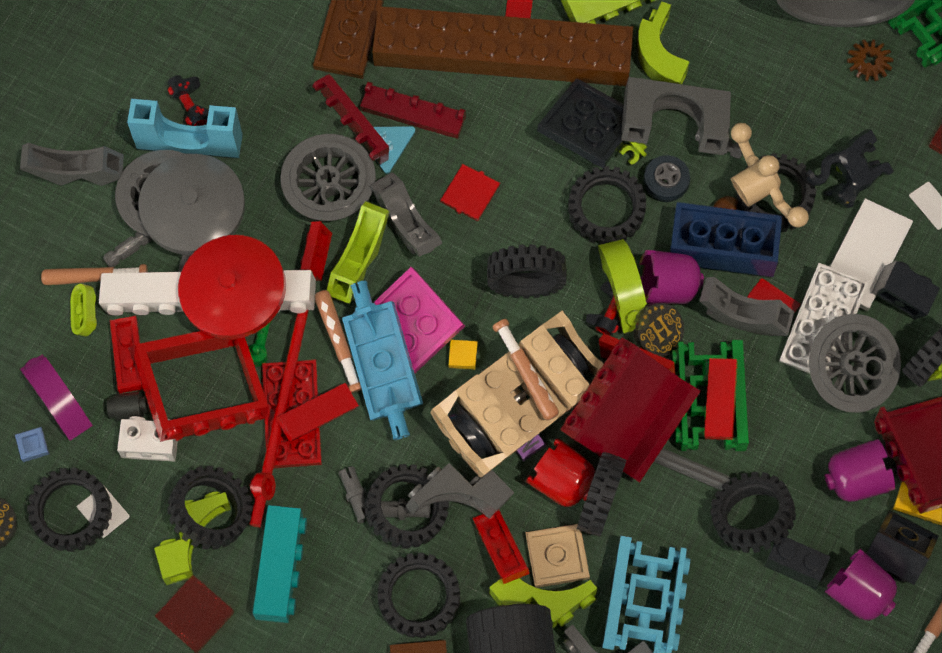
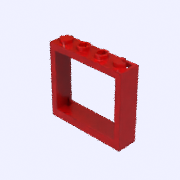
M198 331L136 344L134 360L160 442L171 439L178 441L185 436L194 434L202 436L212 430H229L239 424H254L257 420L265 419L268 404L245 337L220 339ZM235 346L254 402L168 421L150 364Z

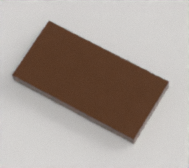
M331 0L313 68L324 72L363 79L374 41L378 6L383 7L384 0Z

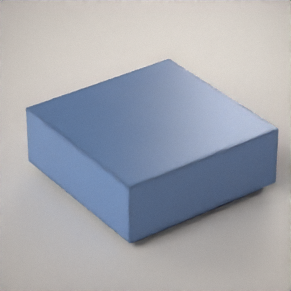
M42 427L15 435L23 462L49 455Z

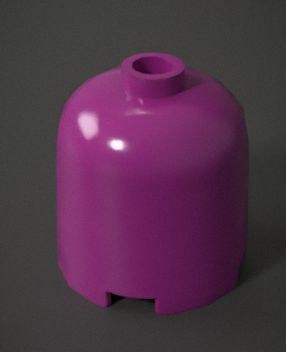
M646 250L643 253L639 265H644L640 279L646 303L687 304L695 298L699 289L703 287L704 275L700 272L699 265L692 256L655 250Z
M879 439L870 440L835 453L830 458L828 464L829 473L825 474L828 489H834L837 496L847 502L871 498L894 490L892 469L886 470L882 458L887 457V454Z
M859 549L850 557L852 562L845 570L841 567L832 578L825 592L862 620L870 621L876 619L881 614L886 617L896 606V603L893 601L897 594L896 582L881 566Z

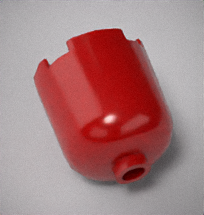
M557 438L554 441V445L557 446L556 449L553 450L549 447L534 468L537 474L536 477L529 476L526 483L559 505L572 507L577 505L582 499L586 501L596 471L588 460Z

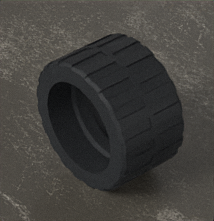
M502 605L477 611L466 619L470 653H556L551 611L544 605Z

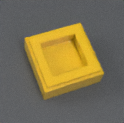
M451 340L449 368L475 370L477 341Z

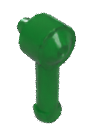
M272 321L257 332L255 344L249 347L255 367L263 366L262 363H266L268 360L265 343Z

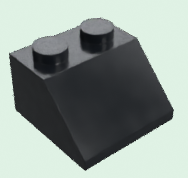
M889 509L866 554L879 566L895 574L899 580L915 585L932 554L939 535Z

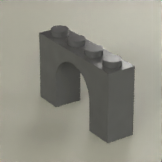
M628 77L624 93L621 140L647 144L652 127V115L663 109H677L689 114L698 124V152L724 155L730 134L731 92Z

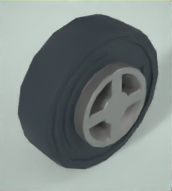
M665 155L653 159L648 164L643 180L645 189L650 196L659 201L671 202L681 198L686 193L691 178L689 169L682 160L674 156Z

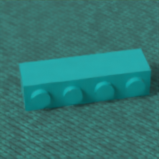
M268 505L253 608L255 620L289 623L290 615L295 614L296 598H292L293 588H298L300 571H296L297 561H302L303 544H299L300 535L306 533L307 518L303 517L300 508Z

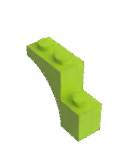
M366 201L363 203L347 247L331 272L327 287L331 297L349 304L353 301L354 295L350 285L353 283L358 285L357 282L364 281L367 267L377 257L389 210Z
M212 492L205 495L204 499L195 502L193 500L185 501L188 514L197 524L203 527L218 515L231 510L225 492L221 494L220 492ZM182 532L179 533L181 540L168 539L161 542L160 546L154 548L166 585L193 577L191 565L194 548L191 543L193 540L189 538L187 542L182 539Z
M518 578L506 584H503L500 579L489 587V591L499 606L533 603L548 607L551 611L552 627L554 628L558 624L561 627L567 624L574 617L572 613L581 607L584 610L596 600L594 596L596 595L597 587L589 580L570 590L547 591L535 588Z

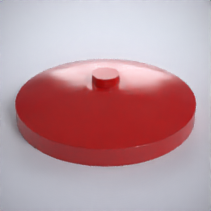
M244 235L218 237L199 247L185 263L178 283L179 301L185 315L200 331L220 339L243 338L264 328L280 310L286 293L284 269L276 254L263 242Z

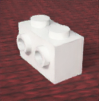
M132 416L129 420L121 419L117 449L121 458L176 461L178 441L171 439L160 442L154 421H146L145 418Z

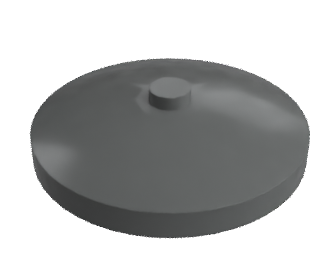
M184 154L163 162L149 174L140 191L139 214L146 232L158 245L174 253L192 255L205 243L218 237L234 235L244 217L245 196L237 175L224 162L208 155Z

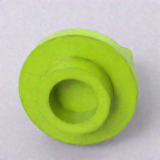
M629 142L630 144H625L619 149V153L624 155L626 151L632 150L633 156L628 162L631 165L635 164L639 159V153L643 157L647 155L644 151L647 148L645 144Z

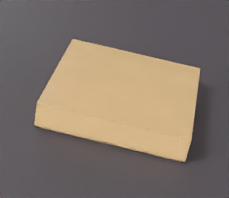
M578 524L526 532L535 588L590 578L581 530L577 529Z

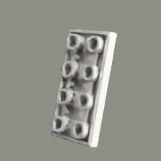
M867 199L861 205L830 266L869 282L859 306L866 311L869 310L876 296L872 291L883 267L894 261L913 223L912 220Z
M818 263L779 362L810 374L809 355L815 337L831 320L847 314H857L869 282ZM842 333L838 338L844 346V333ZM831 343L830 349L838 353L833 343ZM826 354V362H835L834 358ZM826 366L827 374L833 371L835 366Z

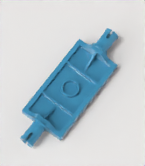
M367 281L357 282L358 285L356 283L350 285L357 306L355 312L343 317L342 320L370 420L374 421L388 417L393 440L403 439L402 436L405 438L410 436L403 413L405 410L423 405L395 303L393 301L380 305L372 303Z

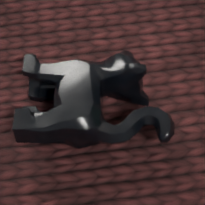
M865 129L854 136L846 146L839 147L834 153L827 155L822 161L820 175L817 176L812 170H807L806 178L812 185L820 186L827 181L830 176L831 165L835 164L842 172L846 181L826 190L824 195L832 196L837 203L844 205L846 208H851L854 206L855 200L861 191L869 188L881 174L890 175L894 171L889 162L880 163L876 159L868 163L864 153H871L876 150L873 144L877 141V138L871 129Z

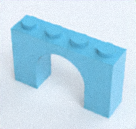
M131 99L127 123L137 149L153 151L174 150L188 154L239 158L242 130L235 107L210 105L206 125L188 126L165 118L160 111L158 101Z

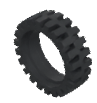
M777 153L771 154L770 156H774L779 161L778 172L788 175L800 186L802 198L798 207H803L809 215L814 205L816 189L806 178V165L803 163L797 164L798 159L794 157L791 160L787 159L785 154H782L781 157H777ZM737 193L739 210L770 214L757 207L756 204L750 207L746 206ZM783 214L779 215L782 216L781 233L787 232L788 228L791 230L797 228L793 227Z
M605 166L603 170L595 167L591 173L589 171L583 173V177H579L575 185L572 186L568 202L569 218L576 232L580 231V236L584 239L588 237L589 242L595 244L596 241H600L601 245L606 244V242L622 239L626 241L627 237H633L636 230L638 231L641 227L646 212V195L643 193L641 183L638 184V179L635 176L630 177V172L624 170L622 173L620 168L615 166L613 170H609V166ZM609 184L625 190L631 197L633 205L632 214L628 220L619 226L610 228L597 226L590 222L583 214L581 206L582 198L589 189L594 186Z
M525 244L519 245V248L508 246V250L505 248L499 249V252L495 251L492 253V256L488 257V286L492 291L495 290V293H503V296L509 297L513 295V298H519L520 296L529 298V296H533L534 298H539L540 295L549 296L550 293L555 294L566 285V259L560 251L555 252L554 248L546 249V246L542 245L536 248V245L532 244L529 247H525ZM520 271H538V272L521 273Z
M942 327L902 370L920 388L942 364Z
M602 453L577 529L601 537L627 461L626 459L610 453Z
M400 464L397 468L393 466L381 473L372 484L365 502V506H367L365 514L366 517H369V526L375 528L373 532L376 536L381 535L383 537L382 541L385 543L390 541L392 542L391 546L398 547L402 545L403 549H409L411 546L414 548L420 547L434 538L443 527L448 516L449 501L433 503L432 517L429 523L422 529L415 531H405L391 525L385 518L381 508L382 495L389 486L398 482H410L415 485L421 484L424 487L429 482L427 479L429 474L426 473L428 469L422 467L419 470L417 465L411 464L409 467H406V464Z
M202 466L196 467L194 471L191 469L177 482L169 497L167 511L171 515L169 518L171 525L176 524L175 532L177 534L182 532V539L186 542L189 538L192 539L191 545L195 547L202 544V549L208 550L212 546L213 550L221 546L223 548L229 546L231 542L236 541L243 533L251 519L250 515L253 506L250 504L252 499L251 495L246 496L249 490L246 486L240 487L242 480L239 477L235 480L232 479L234 473L228 471L226 475L223 474L224 468L217 467L215 471H213V466H206L204 470ZM200 485L211 486L223 493L225 492L235 509L233 523L222 530L207 529L197 524L188 514L185 507L187 492L193 487Z
M62 468L58 473L56 471L49 473L50 477L48 478L44 476L40 480L41 484L39 486L35 485L33 488L34 494H30V505L27 506L29 522L37 536L48 546L54 547L59 551L67 550L68 552H74L75 549L81 551L86 549L85 546L88 544L90 546L96 543L94 540L102 538L104 535L103 531L108 529L110 525L108 521L112 518V503L104 485L93 474L91 475L83 469L80 471L78 468H71V470ZM74 484L85 487L92 492L96 499L97 510L94 520L86 529L77 534L63 535L51 530L44 519V507L47 499L54 491L63 486Z
M752 472L751 477H748L747 473L741 474V480H738L736 476L731 478V485L725 482L721 486L723 492L718 490L715 494L716 499L712 500L711 516L719 537L728 547L731 545L736 551H739L741 548L745 553H749L750 548H752L754 553L760 552V546H764L765 550L771 549V542L778 545L781 543L780 536L786 538L789 535L788 529L792 530L794 526L793 520H796V510L792 496L782 480L779 481L778 477L774 475L770 477L769 473L763 472L760 477L758 472ZM752 495H768L778 500L780 504L778 512L764 526L753 530H740L732 527L727 521L728 514L733 506L743 498Z
M413 553L406 554V557H399L394 564L391 563L387 567L386 572H383L378 585V604L382 616L392 629L411 638L415 636L426 638L428 635H436L440 630L443 631L454 620L460 604V587L453 570L442 559H437L431 554L427 556L424 553H418V555H413ZM417 569L427 570L437 575L443 582L447 593L445 605L440 613L432 619L422 622L410 621L401 616L394 608L391 598L393 587L398 578L409 571Z

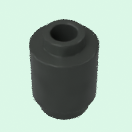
M141 392L114 394L113 397L107 398L108 416L110 419H116L117 421H121V419L129 420L132 416L143 418L144 413L148 412L146 396L143 397Z

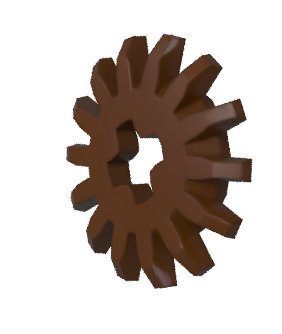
M874 39L871 41V46H868L866 40H862L863 47L855 43L853 46L857 51L849 50L848 54L854 56L847 59V63H854L849 68L850 71L857 69L856 77L859 78L863 74L865 75V81H869L870 76H873L875 81H879L878 74L885 78L887 74L884 69L889 71L892 69L887 62L894 61L893 58L886 57V55L891 53L890 49L881 51L885 44L881 43L878 47H875ZM867 54L871 57L876 56L875 65H872L870 62H864Z

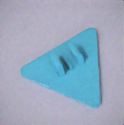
M374 127L389 146V160L381 165L379 164L385 174L391 172L415 133L414 127Z

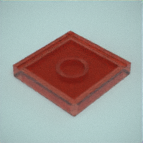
M192 575L155 617L191 650L198 653L235 612Z

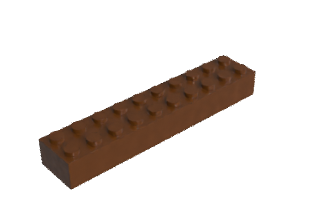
M378 6L373 60L374 66L566 82H574L578 78L585 83L626 86L630 73L633 27Z

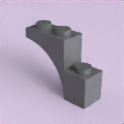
M26 143L22 145L20 169L60 186L80 178L103 186L119 180L123 172L124 154L105 146L90 150L66 151Z
M449 463L443 469L438 466L427 477L429 482L424 487L418 484L408 494L411 499L405 507L414 514L427 505L436 502L453 501L472 506L490 519L512 497L514 492L493 470L482 478L477 475L469 483Z

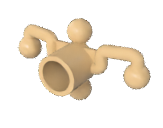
M746 123L735 124L731 130V136L739 144L745 161L749 166L731 178L733 186L746 206L750 207L771 195L775 207L788 219L793 227L799 228L804 226L809 219L808 212L803 207L791 208L784 201L779 189L781 184L777 174L779 161L770 155L764 156L759 160L754 155L748 141L752 135L751 128Z

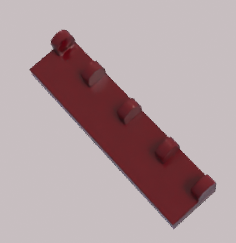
M328 74L314 82L312 87L316 91L321 90V93L327 99L326 104L337 111L341 116L340 121L343 125L350 127L356 135V141L359 144L363 143L370 152L369 157L372 160H377L380 165L389 160L388 144L333 77Z
M369 81L366 84L365 95L360 105V109L363 112L456 139L459 138L466 119L465 109L455 110L445 107L444 103L441 102L435 104L421 100L417 95L411 97L397 93L393 88L387 90L376 87Z

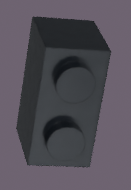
M894 261L883 267L872 293L916 320L928 315L940 288L934 285L930 278L912 271L908 264Z
M780 536L781 543L778 545L774 543L764 567L816 589L831 556L788 537Z

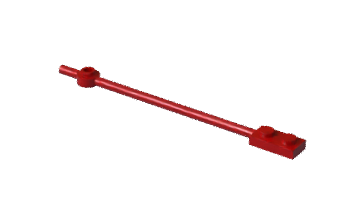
M321 221L311 222L310 230L306 236L307 243L304 256L301 258V270H311L316 281H322L332 232ZM306 310L304 313H297L262 472L257 473L250 483L251 493L255 497L250 525L253 527H261L266 500H271L275 493L276 483L272 473L282 433V428L276 419L286 413L309 310Z

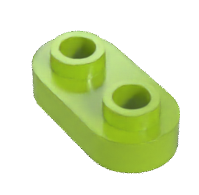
M78 284L74 287L71 294V329L76 335L89 336L97 325L95 318L96 294L92 286Z

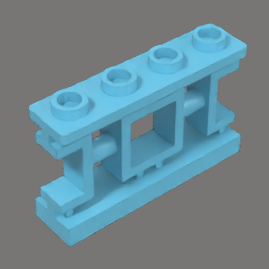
M621 536L602 648L614 650V646H620V649L625 650L627 639L630 637L655 642L654 653H672V650L677 651L680 634L675 633L676 625H681L683 608H678L679 600L685 599L687 583H682L683 574L688 575L690 558H685L687 548L681 547L680 551H675V548L670 547L667 559L640 554L642 542L631 543V537ZM629 554L634 555L632 566L646 568V574L644 576L632 573L630 584H626ZM673 562H677L674 591L671 592L669 591L671 580L656 578L657 570L671 572ZM635 587L662 591L660 609L633 605ZM621 604H626L625 616L639 618L638 626L624 624L622 635H619L617 630ZM666 612H670L667 640L664 643L662 642L663 631L650 629L649 624L650 620L664 623Z

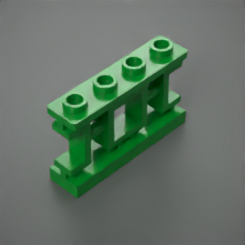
M915 0L910 8L888 22L894 30L899 29L900 35L912 30L923 45L918 48L916 55L918 58H922L924 68L931 64L935 66L942 62V44L935 47L936 42L930 36L938 32L942 37V19L938 15V13L942 12V0ZM926 12L925 17L930 22L925 27L916 18Z
M732 340L731 344L721 342L719 346L720 355H694V342H688V344H684L683 341L678 342L676 350H672V361H674V366H677V376L685 381L684 355L688 356V366L702 365L703 375L690 376L689 384L694 387L708 386L710 358L727 359V354H730V359H737L733 440H724L725 450L735 448V451H746L749 439L743 340ZM696 397L690 406V417L705 416L706 420V406H697ZM686 412L679 423L680 427L675 429V442L680 443L681 451H687V449L698 450V437H705V427H692L691 438H688Z

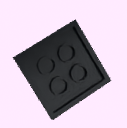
M576 78L540 121L537 131L597 166L604 168L625 142L621 140L624 104Z

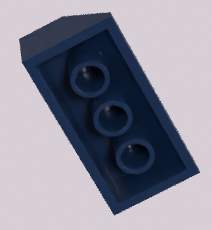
M677 202L670 253L692 256L701 268L774 277L778 263L782 216Z

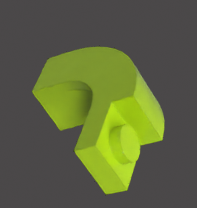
M661 2L658 10L653 9L649 21L642 18L637 41L638 59L644 72L651 80L683 84L690 62L669 53L660 41V36L669 19L671 9L670 4Z
M622 239L598 245L602 269L608 276L615 297L621 331L627 333L649 327L648 318L644 319V315L647 316L645 308L647 304L642 282L628 244Z

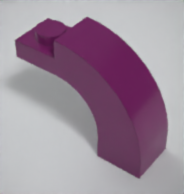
M43 354L30 359L20 369L70 441L93 426L63 380Z

